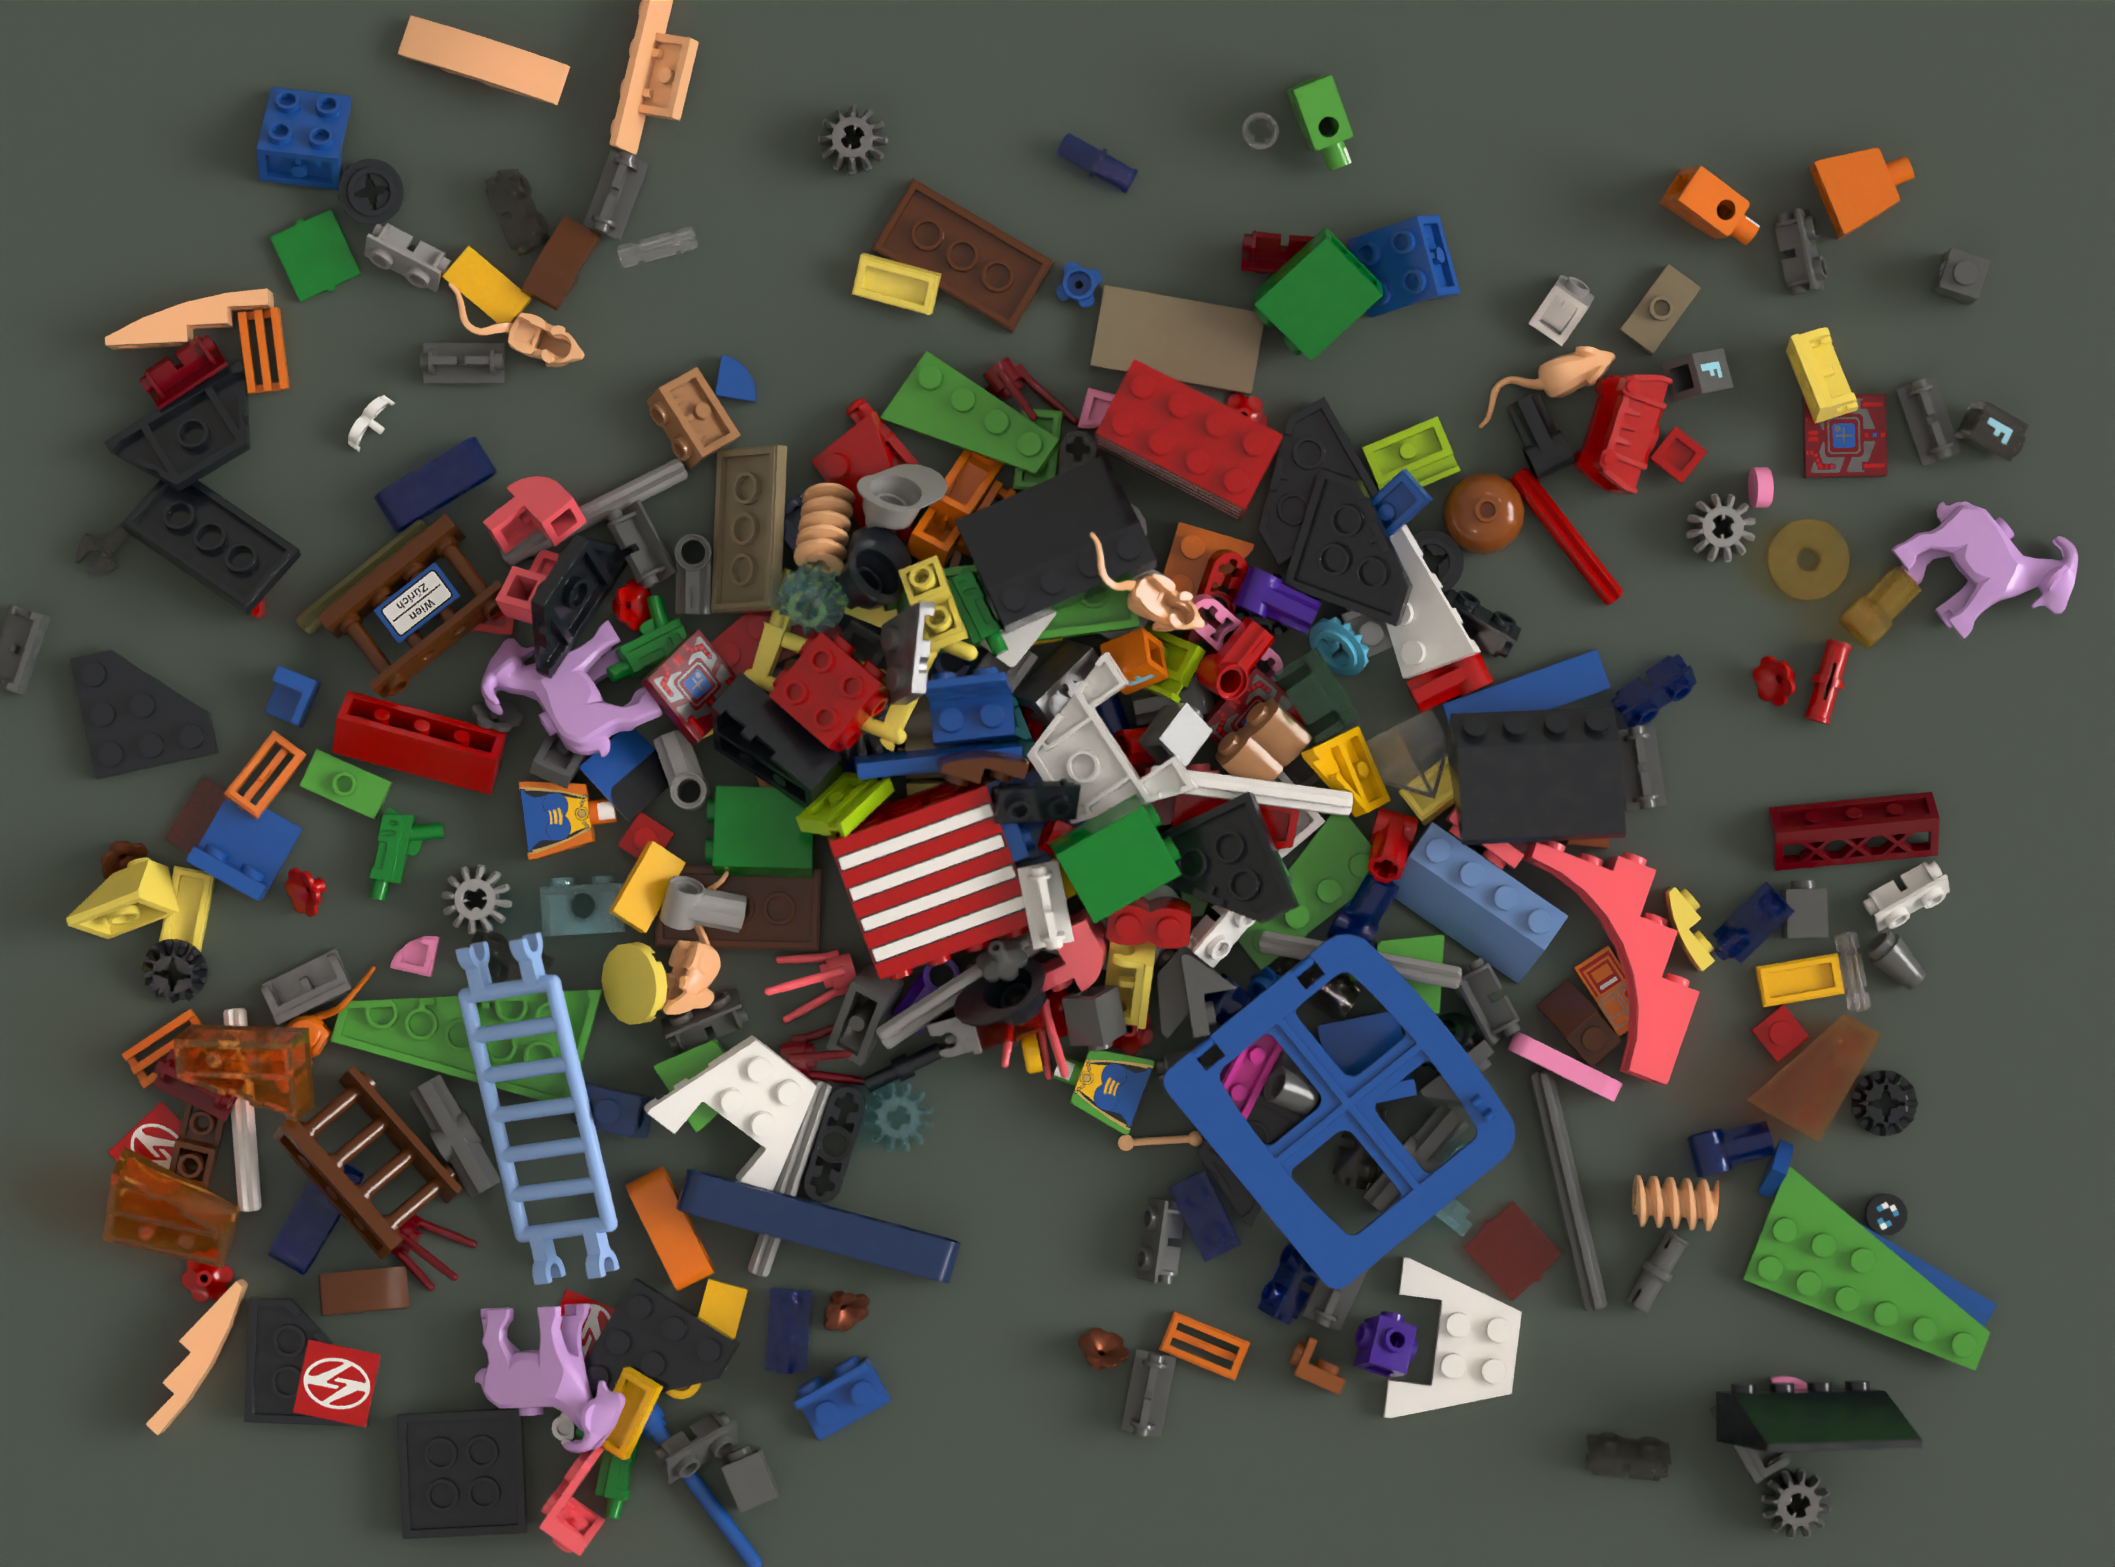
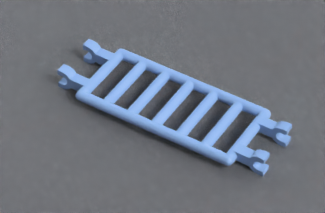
M541 933L526 934L522 936L523 938L508 941L512 956L519 963L522 979L492 984L488 968L490 953L487 941L469 944L470 947L456 949L458 962L465 969L469 987L459 991L458 1000L514 1236L518 1242H530L534 1259L532 1268L534 1285L549 1284L553 1282L552 1278L566 1275L563 1262L556 1255L553 1239L583 1235L588 1255L586 1258L588 1279L601 1278L606 1275L605 1272L620 1269L617 1257L609 1247L606 1232L614 1231L618 1226L561 980L557 975H545L541 958L543 951ZM543 992L547 993L552 1016L482 1027L477 1002ZM556 1032L561 1057L491 1067L486 1047L487 1042ZM566 1073L571 1097L500 1106L495 1082ZM575 1113L580 1137L510 1146L504 1122ZM579 1153L585 1154L590 1177L519 1186L514 1162ZM594 1193L599 1217L531 1226L528 1224L523 1202Z

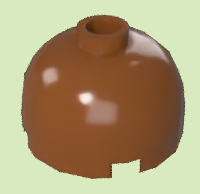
M1480 472L1464 477L1451 488L1444 500L1442 520L1446 533L1462 549L1473 554L1488 555L1502 551L1516 539L1523 527L1525 509L1520 493L1510 481L1497 474Z

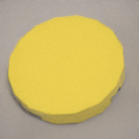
M641 942L617 945L609 952L603 965L601 981L604 998L610 1011L616 1018L628 1025L653 1021L656 1018L654 1017L656 1012L662 1010L666 1002L668 985L665 969L661 961L656 962L652 953H655L653 949Z

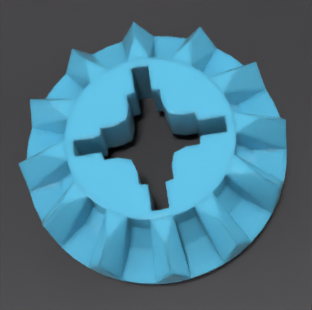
M1337 617L1330 620L1322 618L1311 628L1309 633L1311 649L1317 659L1332 672L1343 676H1354L1359 674L1369 662L1366 656L1369 647L1361 642L1363 634H1357L1352 631L1351 623L1342 625ZM1339 642L1342 644L1343 649L1341 653L1339 652Z

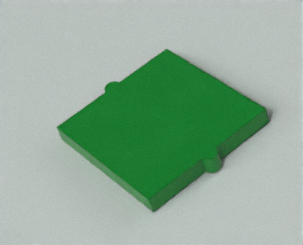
M332 209L306 221L298 219L297 225L270 237L300 302H304L327 290L332 293L335 291L336 286L362 275Z

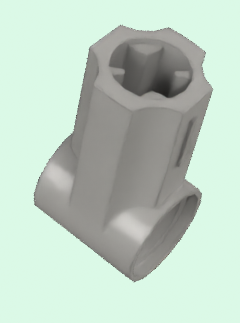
M679 730L666 733L654 739L653 742L670 786V795L673 802L691 812L700 811L705 808L708 798L712 796L711 786L705 779L694 746L688 742ZM690 781L698 782L701 789L699 798L692 803H685L681 797L682 787Z
M674 876L669 880L659 918L665 925L677 930H690L695 925L739 933L745 918L747 899L744 895L704 888L700 881L691 877Z

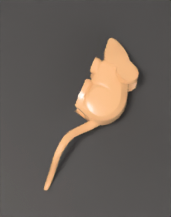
M449 283V287L456 295L461 323L471 333L481 336L496 333L509 334L507 340L509 347L526 356L544 360L547 367H562L584 358V352L580 349L575 339L568 332H565V327L560 325L553 326L541 317L533 314L520 313L514 323L503 322L484 328L475 327L467 318L461 292L454 284Z
M1591 346L1575 347V352L1557 356L1540 365L1538 369L1539 378L1535 380L1519 376H1509L1501 379L1491 390L1485 419L1479 424V428H1483L1490 421L1494 412L1497 395L1505 385L1512 383L1526 389L1544 390L1549 398H1562L1584 386L1595 385L1596 380H1599L1605 374L1611 363L1615 360V354Z
M1093 532L1090 533L1096 547L1098 571L1101 579L1113 590H1128L1127 604L1129 610L1140 617L1154 621L1152 630L1167 632L1202 629L1205 627V622L1200 617L1195 604L1191 601L1193 595L1187 591L1178 592L1175 590V584L1165 576L1144 574L1135 581H1112L1105 570L1101 543Z
M725 871L722 877L713 885L707 887V889L716 890L727 879L729 872ZM695 925L694 927L699 941L679 940L672 950L668 964L673 969L671 973H666L668 989L666 1002L663 1006L664 1014L677 1015L692 1009L705 1008L711 1005L715 996L708 987L715 980L719 972L720 957L717 951L710 945L708 936L700 925Z

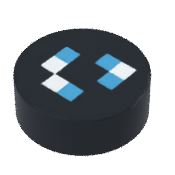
M1883 1193L1872 1197L1868 1201L1864 1217L1867 1225L1874 1232L1881 1235H1893L1899 1232L1906 1224L1907 1209L1900 1198Z

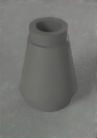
M1885 930L1873 939L1865 951L1870 957L1869 962L1901 985H1904L1908 990L1919 985L1926 976V972L1921 968V965L1900 934L1894 935L1890 930Z

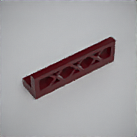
M1932 792L1769 807L1775 871L1938 856L1940 817ZM1928 832V842L1910 844L1906 841L1913 833ZM1884 836L1888 839L1880 847L1870 848L1865 845L1872 837ZM1834 840H1843L1847 843L1839 851H1828L1824 848ZM1802 844L1807 847L1798 855L1783 856L1784 845Z

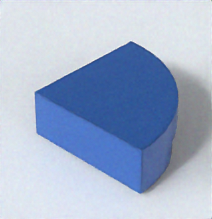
M722 355L715 395L722 398L756 403V387L749 371L737 360Z
M1781 1139L1779 1140L1758 1189L1759 1194L1769 1198L1776 1194L1787 1175L1794 1150L1792 1148L1793 1144Z

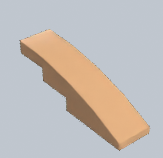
M410 16L398 54L406 59L438 67L445 72L480 81L493 88L558 105L570 66L415 16Z
M268 288L222 293L184 302L143 317L106 336L105 346L112 350L181 347L193 339V330L234 328L233 311L268 310L274 308L273 293Z
M237 1280L180 1339L179 1342L191 1353L162 1382L174 1395L146 1423L156 1435L163 1433L191 1401L216 1363L239 1313L248 1286L245 1280Z

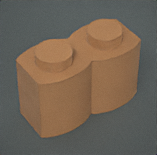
M1270 698L1264 703L1256 704L1249 711L1246 717L1247 722L1241 729L1228 733L1220 741L1218 752L1214 757L1231 776L1274 781L1283 767L1291 763L1306 748L1312 736L1290 713L1273 698Z

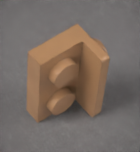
M698 367L659 387L647 400L653 421L664 429L671 440L674 454L679 460L684 461L689 469L697 466L704 458L735 442L741 436Z

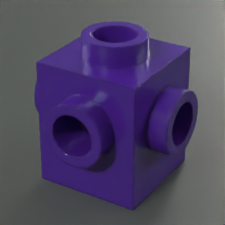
M1382 1311L1380 1315L1364 1319L1355 1335V1345L1358 1348L1353 1367L1387 1378L1405 1375L1408 1364L1414 1359L1418 1343L1415 1339L1417 1327L1404 1323L1405 1317L1387 1311Z

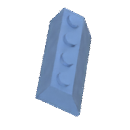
M1433 822L1427 825L1407 854L1401 879L1390 881L1383 889L1391 897L1479 958L1482 957L1485 962H1489L1492 967L1517 984L1546 950L1568 918L1565 913L1468 846L1462 845L1461 841Z

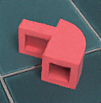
M542 476L523 478L506 487L512 499L483 521L495 544L505 554L537 529L556 547L587 522L574 498L558 482Z
M543 549L538 552L530 570L512 567L495 599L506 617L533 625L531 600L535 595L538 585L547 578L557 563L558 553Z
M1086 908L1069 915L1074 941L1063 943V947L1057 949L1060 955L1041 963L1046 974L1042 987L1044 992L1049 989L1053 992L1061 991L1071 985L1074 980L1081 992H1083L1097 980L1108 956L1109 940L1106 938V928L1100 920L1094 924Z

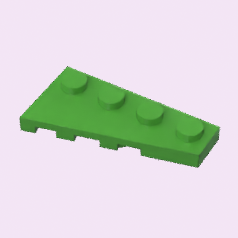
M928 351L924 353L880 417L884 422L910 429L929 438L941 440L952 444L954 447L986 456L991 460L1039 476L1062 443L1058 438Z
M1331 814L1286 872L1299 907L1265 923L1255 921L1237 940L1260 970L1279 957V955L1259 951V942L1263 931L1305 937L1375 881L1372 873L1367 870L1372 845L1349 816Z

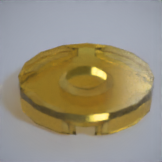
M1808 518L1793 521L1777 532L1769 544L1766 562L1770 576L1780 591L1794 599L1811 601L1824 598L1839 588L1847 576L1850 557L1847 543L1837 529L1824 521ZM1809 548L1817 553L1819 564L1814 571H1804L1799 567L1797 555L1800 550Z

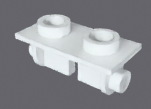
M1058 860L1017 868L1033 949L1047 947V950L1063 947V943L1073 942L1074 937Z
M1935 861L1930 864L1923 862L1902 874L1900 878L1907 888L1902 892L1892 880L1868 893L1869 898L1864 900L1863 904L1870 915L1874 914L1878 932L1887 927L1890 929L1896 928L1905 923L1910 918L1911 913L1922 907H1934L1945 899L1946 894L1950 892L1948 876L1942 874Z
M1214 905L1212 909L1221 915L1220 918L1215 922L1206 914L1190 933L1189 945L1187 947L1205 963L1214 968L1230 952L1231 947L1246 929L1254 924L1255 920Z

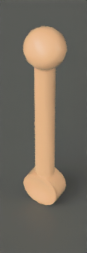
M1197 1130L1192 1131L1189 1135L1133 1138L1129 1134H1124L1119 1138L1118 1146L1123 1151H1129L1133 1146L1190 1143V1145L1197 1147L1203 1143L1204 1137Z

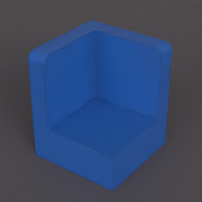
M278 665L272 681L276 682L265 712L303 728L321 682Z

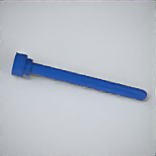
M657 1402L642 1432L646 1438L651 1436L654 1442L659 1444L670 1438L671 1435L664 1427L667 1424L662 1418L665 1413ZM696 1471L691 1476L682 1478L747 1567H762L761 1557L699 1473Z

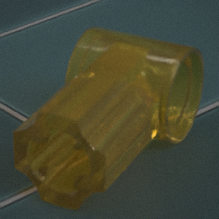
M1895 566L1866 596L1862 595L1839 618L1838 622L1868 650L1893 625L1891 621L1918 595L1921 588L1910 575L1898 566Z

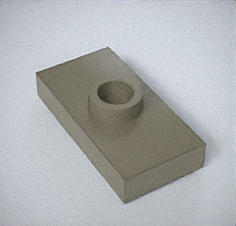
M1668 264L1619 332L1652 355L1700 291L1701 287Z

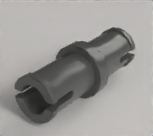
M1666 1229L1665 1235L1651 1259H1645L1642 1267L1644 1270L1625 1300L1631 1304L1633 1303L1640 1310L1649 1313L1665 1282L1670 1283L1674 1277L1671 1272L1690 1242L1675 1232Z

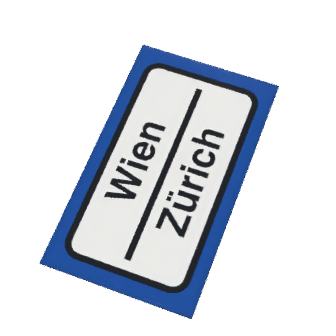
M434 562L373 611L399 644L460 597V594Z

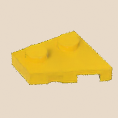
M1359 726L1348 729L1301 753L1303 759L1330 789L1352 793L1353 805L1351 813L1355 817L1369 813L1391 801Z

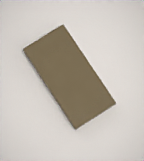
M1104 285L1090 367L1127 373L1132 361L1136 359L1181 383L1251 395L1264 323L1254 311Z
M777 444L717 451L711 613L733 614L781 610L787 446Z

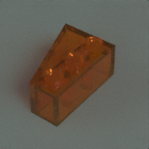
M1844 1014L1762 1088L1749 1097L1747 1103L1820 1144L1878 1044L1881 1034Z
M192 1024L173 1039L176 1076L179 1080L223 1096L230 1094L250 1101L249 1105L259 1109L266 1107L286 1114L285 1118L298 1122L315 1107L309 1028Z
M124 1146L111 1175L102 1241L224 1268L235 1243L240 1207Z

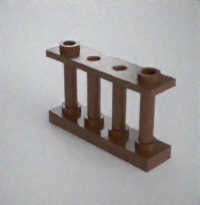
M446 513L317 616L325 628L337 639L343 635L351 637L379 674L368 684L384 700L405 690L412 677L486 618H493L502 612L495 599L503 585L497 580L489 587L459 550V542L466 536ZM445 558L474 594L475 598L457 613L450 604L440 611L437 615L443 624L427 637L423 638L418 630L408 636L405 641L411 649L391 664L362 626L363 619L436 560Z
M353 1065L339 1080V1083L346 1090L306 1123L303 1121L299 1122L294 1116H291L278 1128L272 1137L382 1260L403 1240L398 1235V1228L437 1195L448 1204L463 1188L458 1184L459 1179L456 1173L448 1165H441L377 1092L374 1080L367 1073L359 1072ZM357 1102L373 1121L335 1153H326L316 1142V1135ZM384 1133L400 1152L361 1185L353 1184L345 1175L344 1166ZM412 1164L427 1183L388 1216L381 1215L371 1204V1197Z

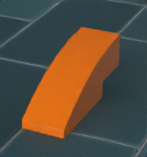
M964 450L945 477L947 491L944 497L929 506L912 531L907 545L910 555L921 561L937 555L942 568H944L956 550V544L961 537L955 521L978 510L1004 464L991 460L986 456Z

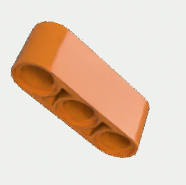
M661 1166L626 1183L625 1186L634 1207L676 1290L680 1291L714 1274L715 1270L688 1214L676 1209L679 1195L665 1168Z

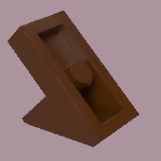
M1568 979L1536 1005L1591 1068L1622 1042L1619 1036L1597 1013L1596 1007Z

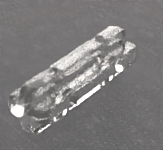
M688 226L677 229L676 233L672 235L670 232L638 240L639 244L634 245L633 242L619 245L617 253L620 264L627 268L638 265L640 260L649 262L675 255L676 251L680 249L682 252L696 249L698 242L694 229Z
M1854 931L1839 933L1835 935L1834 940L1836 950L1841 953V957L1838 958L1844 990H1848V995L1845 996L1848 1010L1850 1012L1868 1010L1871 1007L1869 992H1865L1864 989L1867 986L1862 955L1857 952V948H1860L1858 935Z

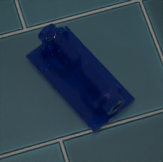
M1679 654L1673 658L1668 655L1646 671L1647 676L1653 682L1650 687L1647 688L1640 677H1638L1615 693L1617 697L1611 700L1619 714L1623 713L1628 728L1635 727L1638 724L1644 725L1649 723L1657 716L1659 709L1671 701L1676 702L1683 699L1691 692L1697 681L1690 665L1687 666Z
M1765 882L1713 933L1717 939V946L1714 948L1716 955L1722 960L1735 958L1742 964L1795 911Z
M1206 1170L1201 1173H1195L1185 1178L1184 1181L1169 1187L1205 1262L1242 1245Z
M1291 1243L1283 1249L1279 1260L1280 1265L1273 1279L1263 1288L1261 1302L1258 1306L1259 1310L1290 1325L1293 1318L1297 1320L1309 1295L1306 1291L1298 1288L1300 1281L1314 1286L1318 1275Z
M771 1288L765 1370L784 1374H793V1372L806 1373L812 1290Z

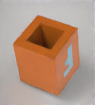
M1143 627L1100 644L1101 655L1110 653L1130 683L1120 690L1123 694L1129 695L1168 679L1163 642Z

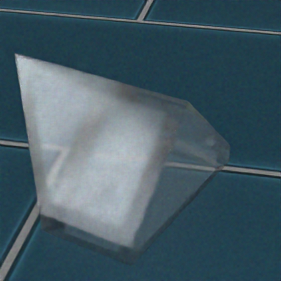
M1430 709L1367 740L1366 744L1383 784L1435 799L1446 761L1447 750L1445 744L1446 736L1433 710Z

